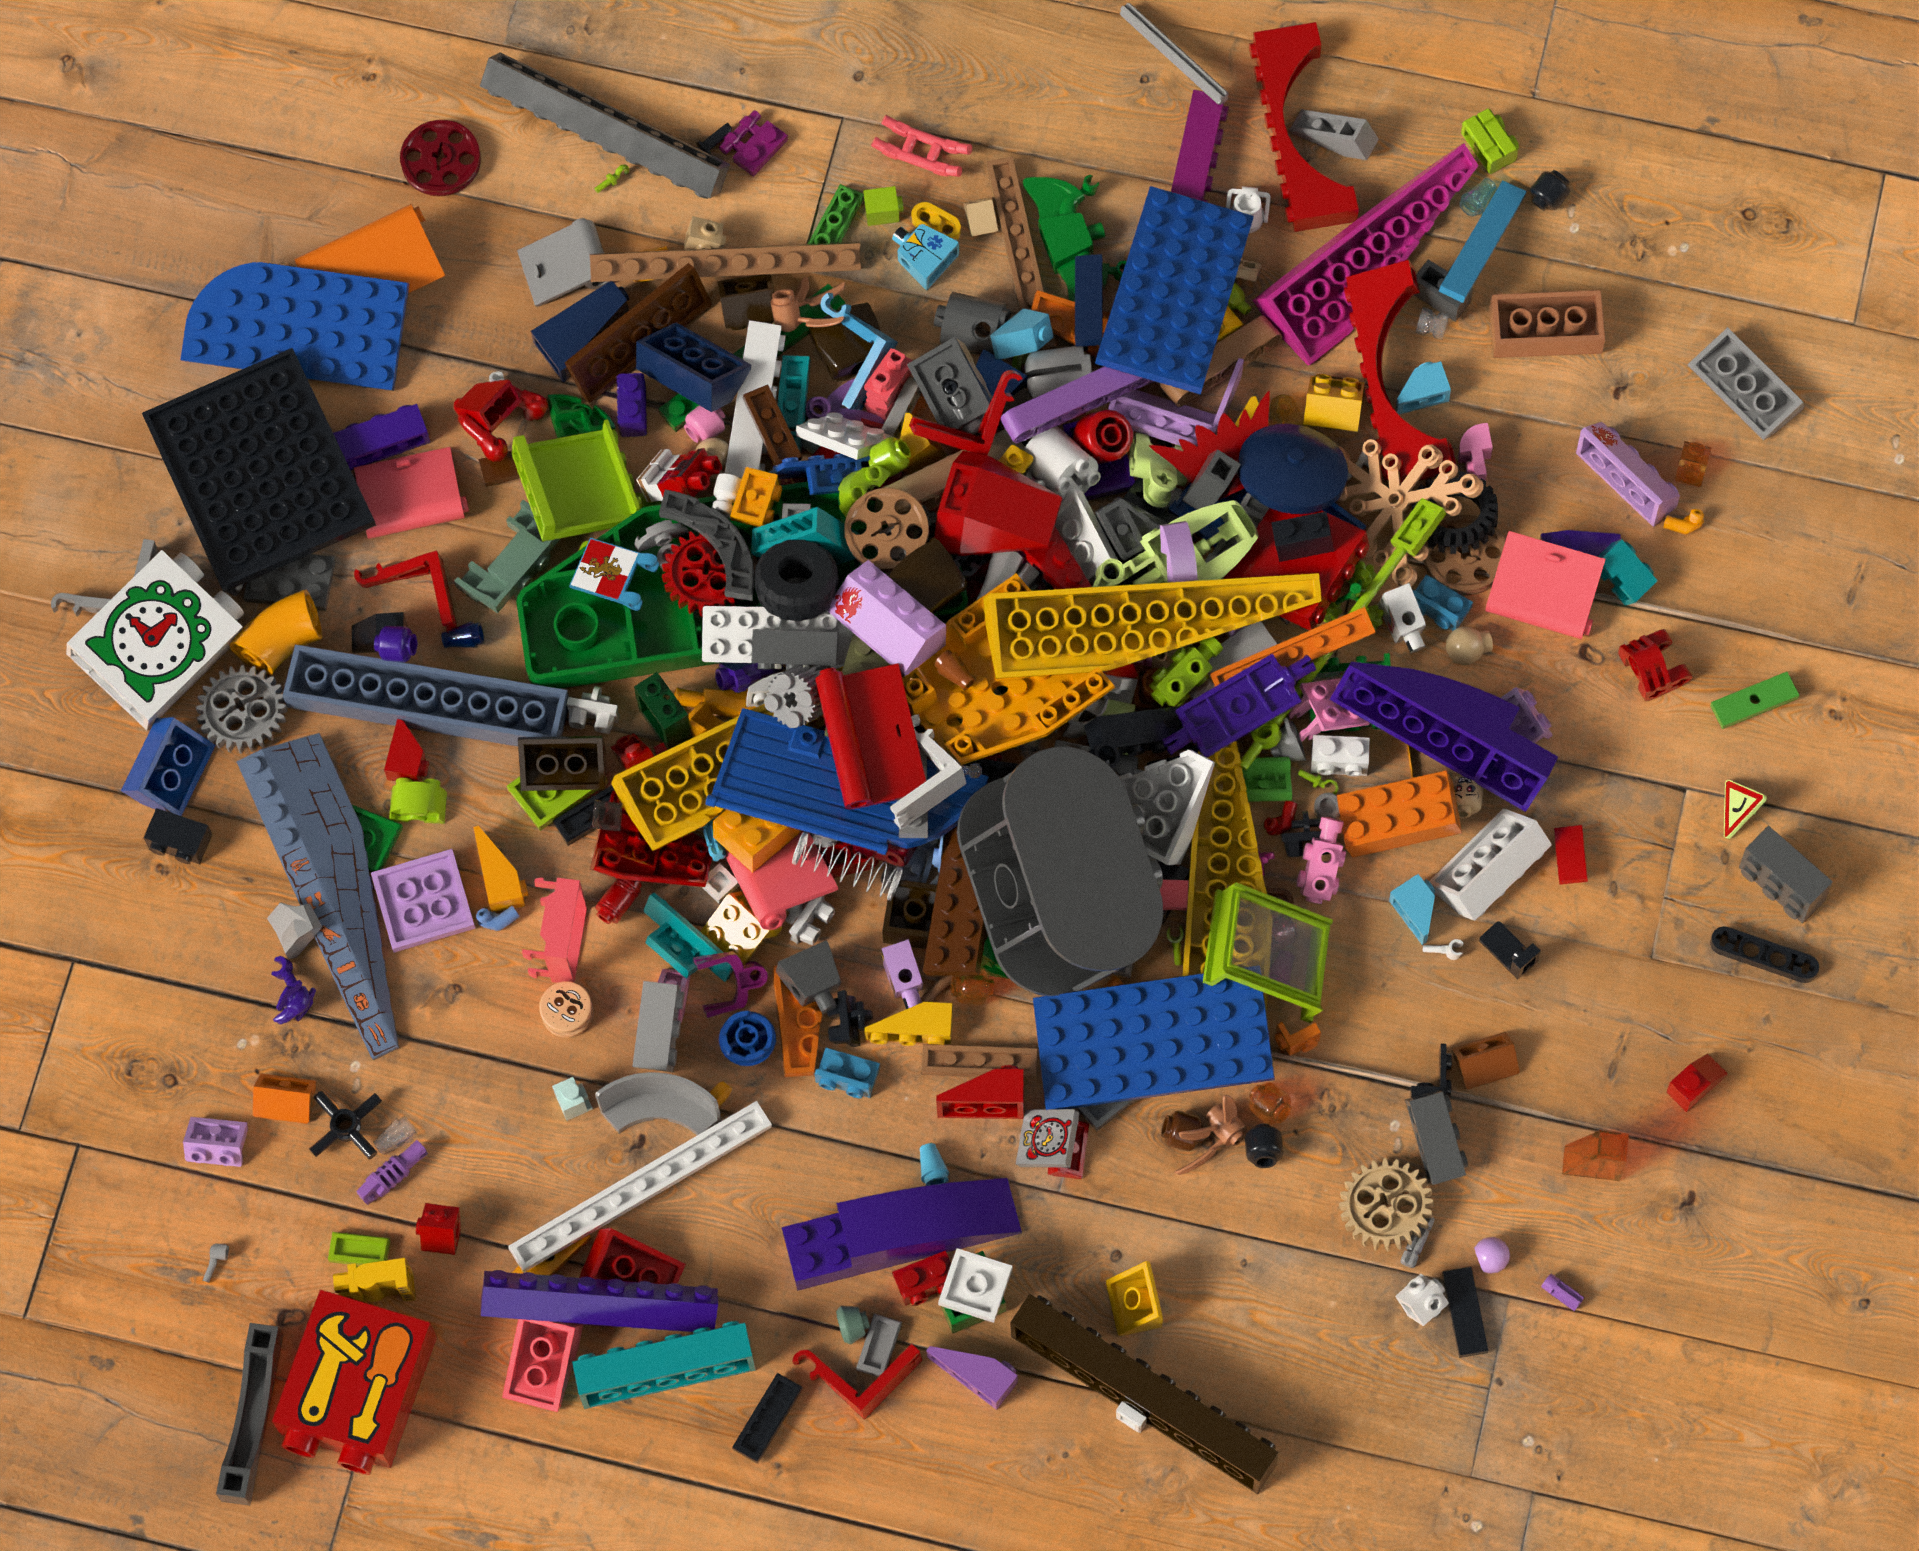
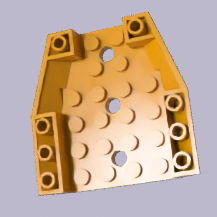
M1017 573L948 620L945 624L946 646L902 679L911 713L913 715L919 714L920 726L925 732L927 729H933L935 735L933 740L959 765L1046 737L1115 688V685L1099 667L1090 673L996 679L985 624L983 598L990 593L1032 591ZM946 650H951L953 653L957 652L970 673L976 678L969 689L964 691L960 686L937 673L934 663ZM999 686L1008 687L1007 692L1003 695L993 693ZM953 718H961L963 720L957 727H950L948 725L949 721Z

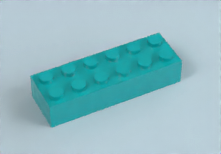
M739 1321L724 1323L722 1328L711 1330L705 1327L693 1331L692 1335L682 1337L681 1334H673L665 1337V1341L661 1342L642 1341L637 1343L636 1347L624 1350V1347H615L607 1350V1354L596 1356L590 1353L579 1356L577 1361H572L579 1397L584 1409L756 1371L745 1323L739 1324Z

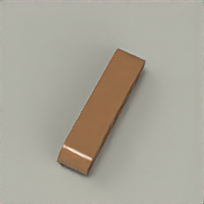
M1263 315L1254 319L1215 345L1201 394L1230 377L1238 358L1244 359V368L1280 343L1282 334L1266 316ZM1163 383L1160 384L1162 390L1177 407H1182L1200 396L1197 393Z

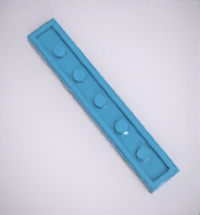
M1502 180L1442 282L1439 292L1464 303L1525 198L1527 191Z

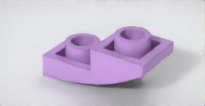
M1182 521L1160 525L1161 553L1167 556L1168 582L1198 580L1195 551L1188 523Z

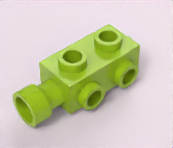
M1214 637L1200 641V646L1197 649L1195 647H1188L1186 649L1181 647L1171 656L1173 662L1167 668L1162 666L1152 675L1151 678L1154 681L1149 685L1153 689L1151 696L1161 706L1164 704L1167 706H1180L1189 698L1188 692L1194 686L1199 687L1209 678L1207 673L1213 667L1208 660L1211 657L1215 658L1223 650L1222 645ZM1193 662L1198 666L1194 672L1191 670ZM1173 682H1177L1179 686L1175 691L1171 688Z

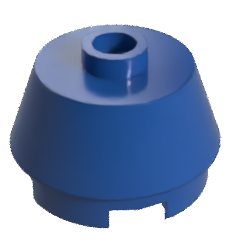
M741 1011L733 1014L723 1024L719 1034V1045L724 1056L731 1062L741 1066H753L763 1062L771 1055L776 1044V1033L772 1023L766 1017L756 1012Z

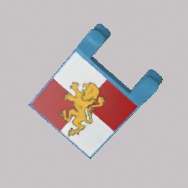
M590 538L569 586L572 589L608 599L638 611L643 604V601L640 600L641 596L634 592H626L637 566L651 572H656L659 563L657 557L653 554L639 553Z

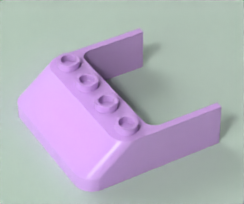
M1238 358L1217 414H1211L1186 405L1177 407L1173 401L1139 390H1134L1110 401L1108 410H1115L1123 414L1130 422L1132 431L1181 446L1179 439L1187 440L1198 446L1195 426H1203L1217 435L1219 419L1222 413H1228L1241 380L1244 359Z

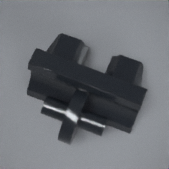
M1302 811V820H1291L1292 829L1303 828V832L1280 834L1287 857L1303 856L1302 841L1312 840L1313 837L1320 838L1321 831L1310 832V827H1319L1320 818L1309 819L1308 811Z
M846 990L838 991V998H834L837 1007L827 1014L831 1019L840 1017V1025L829 1027V1040L834 1044L846 1043L851 1047L861 1046L859 1031L865 1030L866 1022L873 1019V1012L864 1009V1002H856V997L847 995Z

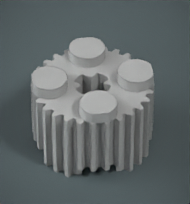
M795 666L776 675L772 679L773 681L769 682L770 686L767 687L769 692L766 693L767 696L764 698L765 708L774 713V718L778 717V722L782 721V724H786L789 728L800 727L823 715L815 678L820 675V670L816 671V667L808 669L807 666Z

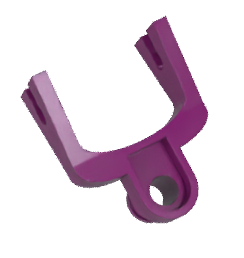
M733 951L693 957L694 964L697 965L698 970L728 962L732 966L735 975V997L731 1001L702 1005L703 1012L707 1018L745 1007L748 1000L747 990L762 987L768 979L767 971L761 964L756 961H749L742 965L740 958ZM753 970H757L756 974L750 975Z

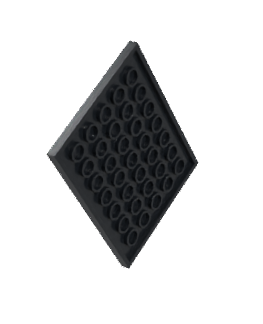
M293 348L142 413L223 592L376 526L374 518Z

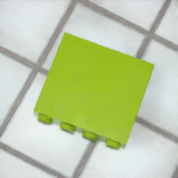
M608 419L604 420L603 429L599 431L527 444L524 435L513 438L511 454L542 542L611 529L643 508L640 496H636L634 492L633 476L631 473H627L625 454L623 451H619L617 432L615 429H611Z

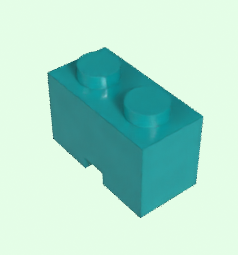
M1621 539L1612 542L1597 557L1606 559L1600 578L1603 581L1608 578L1613 583L1614 587L1611 590L1626 606L1636 603L1658 580L1653 576L1652 568L1648 564L1641 562L1635 555L1636 551L1633 546Z

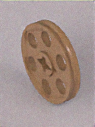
M879 488L864 494L852 505L845 520V538L854 558L861 564L869 560L882 572H891L899 563L890 557L893 549L903 548L907 556L926 544L929 537V525L923 507L913 496L899 489ZM870 500H881L883 508L876 513L869 511L867 504ZM907 501L911 505L910 511L904 515L898 514L895 511V506L898 502ZM856 521H862L867 525L866 531L861 535H856L851 531V526ZM887 524L888 527H894L891 529L892 534L890 536H887L885 533H879L882 531V525ZM912 525H917L923 530L922 535L917 539H911L907 536V529ZM869 545L875 546L878 549V555L874 559H866L863 556L865 547Z
M1456 515L1441 521L1439 525L1451 529L1463 528L1472 524L1478 516ZM1495 528L1494 535L1492 537L1488 535L1489 541L1486 544L1479 540L1480 548L1474 550L1471 544L1468 545L1470 556H1467L1466 559L1461 558V547H1456V554H1450V547H1446L1444 552L1446 559L1440 563H1436L1430 558L1433 552L1438 551V544L1434 549L1428 547V541H1426L1425 546L1428 548L1429 553L1424 560V564L1429 576L1460 595H1474L1490 589L1493 585L1505 545L1503 535L1498 528ZM1490 547H1496L1500 550L1501 555L1493 559L1489 558L1485 551ZM1478 570H1485L1489 573L1490 577L1486 581H1478L1474 577V573ZM1451 572H1457L1462 576V580L1454 584L1450 583L1446 576Z

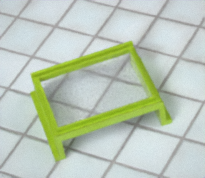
M1237 882L1223 891L1217 889L1214 894L1203 983L1214 986L1225 978L1301 1006L1300 1020L1311 1023L1313 1022V1017L1323 1011L1320 1004L1329 931L1333 920Z

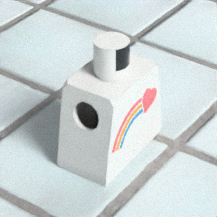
M1408 583L1383 593L1377 606L1384 611L1383 619L1394 642L1400 643L1405 641L1410 653L1423 649L1425 644L1420 634L1426 624L1410 584Z

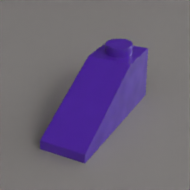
M1564 530L1541 533L1540 540L1598 556L1612 542L1621 540V535Z

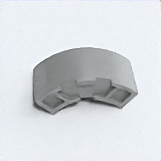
M659 1072L633 1074L615 1080L595 1093L601 1114L619 1134L638 1123L653 1121V1119H667L669 1122L682 1125L695 1135H699L722 1121L718 1102L708 1091L688 1079L672 1074Z

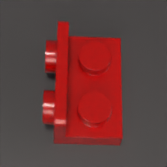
M946 1250L892 1271V1276L905 1306L909 1304L918 1306L925 1303L929 1296L937 1293L941 1295L951 1266Z

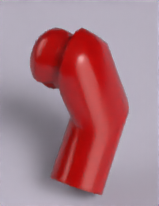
M1285 801L1281 816L1273 817L1272 819L1268 817L1264 821L1263 826L1269 835L1277 836L1292 828L1291 820L1295 819L1298 804L1293 801Z

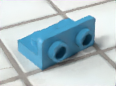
M1427 574L1416 590H1412L1422 615L1432 618L1439 627L1446 630L1448 628L1452 631L1457 629L1473 607L1472 601Z
M825 1048L819 1068L816 1069L814 1074L815 1082L819 1083V1086L826 1090L834 1091L837 1088L846 1091L847 1095L861 1099L863 1096L870 1098L880 1070V1063Z

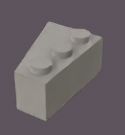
M643 981L632 1067L673 1073L677 1059V1049H675L676 1038H679L681 1028L678 1013L679 1009L683 1008L685 996L684 992H680L681 986Z

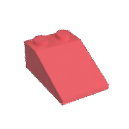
M518 1319L502 1398L558 1412L573 1368L572 1361H575L584 1324Z

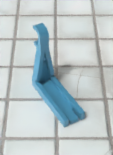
M826 293L821 299L822 310L833 318L845 317L841 322L843 325L867 342L872 343L874 341L842 402V405L850 410H862L863 404L868 398L864 385L890 348L895 349L898 342L850 314L851 305H842L840 312L831 308L830 302L834 298L833 293Z

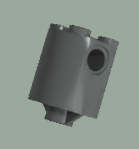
M952 291L947 306L938 305L934 318V326L941 327L940 344L955 337L965 343L969 351L982 353L983 350H986L994 355L990 335L1010 319L1012 308L1006 307L1005 303ZM982 322L988 323L991 332L983 328Z

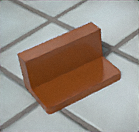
M1506 1032L1451 1048L1453 1058L1460 1067L1463 1084L1466 1089H1472L1520 1073L1514 1043Z

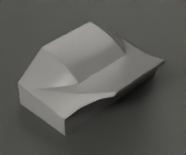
M280 902L267 918L275 930L288 959L297 958L322 928L311 904L292 906Z

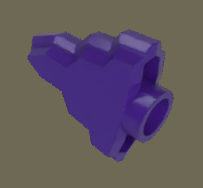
M724 662L719 663L718 669L715 670V678L720 690L730 689L739 693L746 691L748 687L757 681L777 674L782 669H758V663Z

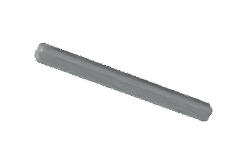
M1127 3L1120 8V15L1219 105L1228 100L1229 93L1131 3Z

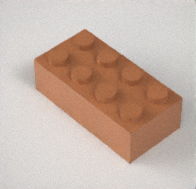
M1601 290L1494 294L1491 296L1489 312L1493 358L1602 354L1605 332Z

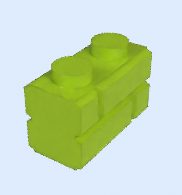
M1487 108L1476 116L1474 115L1462 123L1461 134L1487 172L1493 174L1502 167H1506L1517 160L1519 144L1513 135L1509 136L1504 130L1505 125L1502 118L1498 114L1494 115Z

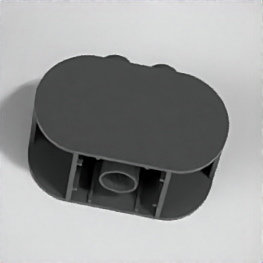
M1053 747L1031 755L1021 762L1010 774L992 781L976 791L964 805L957 825L959 847L997 962L1006 976L1016 985L1031 993L1042 996H1058L1063 993L1082 991L1136 962L1154 944L1163 918V901L1159 890L1163 884V875L1157 860L1153 857H1148L1142 839L1145 829L1143 813L1137 804L1130 802L1127 790L1115 771L1097 756L1081 749Z

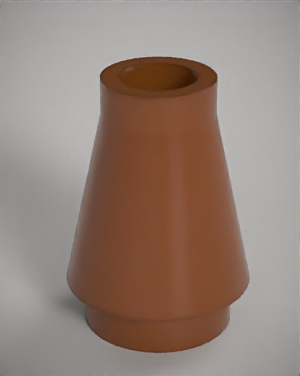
M946 650L934 663L938 674L960 686L964 691L969 689L976 680L957 652L953 653L951 650Z

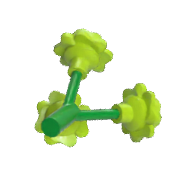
M1360 561L1355 565V572L1352 578L1346 580L1350 585L1349 593L1339 597L1335 602H1331L1323 620L1325 623L1337 619L1342 614L1340 606L1343 602L1349 599L1358 601L1360 594L1364 593L1377 575L1372 564L1366 566L1363 561ZM1377 605L1367 606V613L1376 630L1383 623L1384 611L1379 609Z

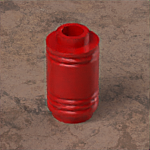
M615 879L595 906L598 911L597 917L606 924L611 922L617 924L638 895H640L642 887L640 881Z

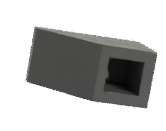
M1219 450L1212 452L1207 457L1182 501L1196 510L1215 504L1230 484L1241 464Z

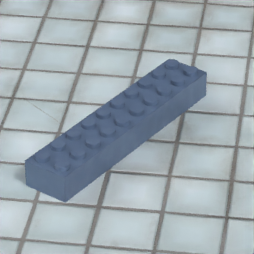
M296 644L282 695L287 708L393 726L396 725L397 719H401L411 729L517 747L518 737L563 736L568 714L567 701L569 697L567 690L403 662L384 661L379 658Z

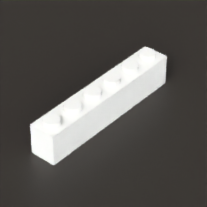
M749 320L743 360L751 364V371L737 393L725 474L735 475L742 479L746 467L761 471L765 469V464L760 463L761 454H767V449L742 397L743 394L768 384L776 400L777 387L772 386L773 378L780 375L782 361L776 359L778 351L783 352L786 336L780 335L781 325Z

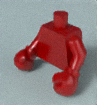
M510 380L477 383L462 398H457L454 402V410L458 414L459 424L477 441V445L481 447L484 455L492 462H501L507 456L508 446L504 439L496 438L491 433L517 406L523 410L524 419L528 421L542 419L548 409L545 397L526 389L522 391L512 385Z

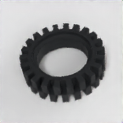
M1459 471V477L1450 479L1448 483L1460 481L1465 472ZM1428 478L1425 480L1426 487L1421 484L1418 490L1430 488L1434 481ZM1481 478L1483 491L1475 498H1468L1463 493L1448 496H1460L1472 500L1480 509L1478 518L1467 527L1450 529L1438 525L1427 540L1429 548L1434 549L1438 544V552L1444 553L1446 547H1450V554H1456V547H1461L1462 553L1469 552L1468 545L1471 544L1473 549L1476 550L1480 548L1479 540L1486 544L1489 541L1488 535L1491 537L1494 535L1498 524L1497 496L1493 494V488L1490 485L1486 487L1484 479ZM1472 480L1467 482L1466 488L1471 487ZM1433 499L1428 500L1434 504L1436 503ZM1418 502L1412 503V510L1415 508Z

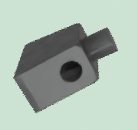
M827 940L778 962L776 968L777 975L800 1005L806 1006L816 1001L822 1014L828 1013L837 1007L831 994L838 991L841 981Z

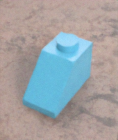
M1025 308L990 335L995 359L999 360L1038 351L1054 338L1049 314Z
M1441 361L1437 363L1425 362L1414 369L1397 398L1395 410L1398 415L1449 402L1451 388Z
M1417 874L1391 891L1389 902L1419 942L1424 945L1427 943L1435 889L1427 879L1423 880Z

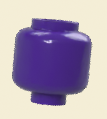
M385 626L374 639V649L379 652L381 659L384 661L407 662L417 651V636L406 626Z

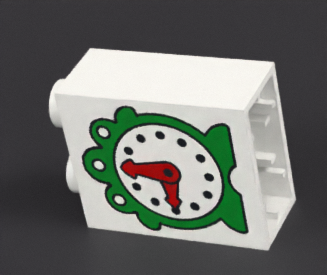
M161 550L67 642L66 654L146 730L154 724L156 718H160L230 649L229 644L243 628L237 622L244 615L241 607L223 591H220L212 598L197 584L204 577L203 572L188 556L181 552L172 560Z

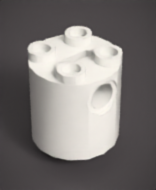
M1057 426L1033 436L1024 449L1025 452L1033 456V462L1026 471H1030L1031 476L1035 480H1043L1045 488L1060 495L1063 499L1062 502L1075 491H1083L1085 493L1090 486L1096 485L1101 478V474L1098 472L1097 461L1082 450L1079 444Z

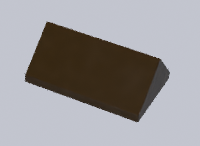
M603 736L518 737L521 791L605 789L606 748Z

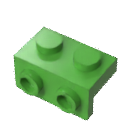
M1289 757L1256 758L1247 771L1242 769L1248 802L1292 801L1291 760Z

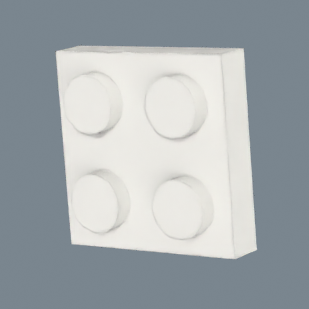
M957 1248L938 1305L994 1323L1013 1269L1012 1265Z

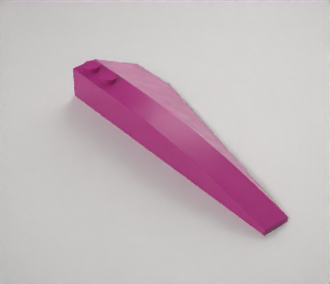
M1464 143L1400 187L1252 300L1262 316L1264 315L1282 334V339L1307 365H1311L1354 329L1349 317V312H1353L1351 302H1347L1344 293V287L1348 286L1346 277L1407 260L1420 243L1421 237L1430 230L1438 215L1450 204L1449 201L1454 194L1460 191L1479 166Z

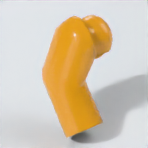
M1692 509L1690 514L1683 519L1667 515L1663 528L1685 535L1689 534L1703 525L1704 513L1700 509Z

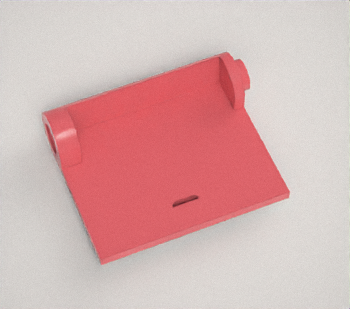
M450 447L354 467L357 485L376 523V526L366 530L368 539L464 519V513L469 512L466 496H460Z
M1509 531L1485 611L1582 640L1583 634L1589 636L1593 620L1589 619V614L1606 559Z
M804 831L800 832L753 873L725 848V858L762 929H778L786 920V909L838 890L832 874L830 873L827 877L828 867L823 857L816 871L813 872L819 851L816 844H813L802 867H800L803 858L802 854L796 865L792 864L796 846ZM809 832L805 856L814 842Z

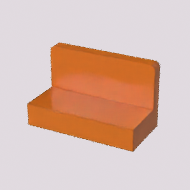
M260 1073L253 1087V1116L304 1124L309 1123L311 1100L316 1092V1081Z

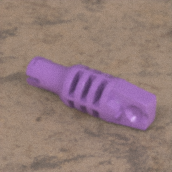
M416 1140L403 1153L398 1156H391L389 1161H385L383 1166L376 1169V1172H372L365 1179L366 1182L357 1190V1194L367 1205L378 1197H383L390 1192L391 1188L393 1189L397 1183H400L404 1177L406 1178L409 1175V1169L428 1154L427 1150Z

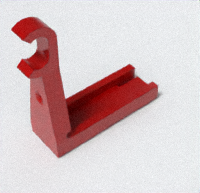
M1015 370L1005 371L1001 375L992 400L977 430L980 435H974L916 416H912L909 427L916 436L969 452L988 455L1006 401H1014L1011 393H1005L1007 383L1012 378L1018 381L1023 378Z
M437 550L383 568L378 563L376 565L377 575L362 579L361 572L355 569L354 578L363 588L428 575L431 572L441 623L443 626H446L448 634L458 632L444 562Z
M911 1343L858 1397L856 1390L811 1351L800 1350L794 1355L792 1360L794 1365H799L801 1360L809 1359L816 1366L815 1370L810 1372L811 1381L820 1377L864 1420L923 1361L920 1351Z

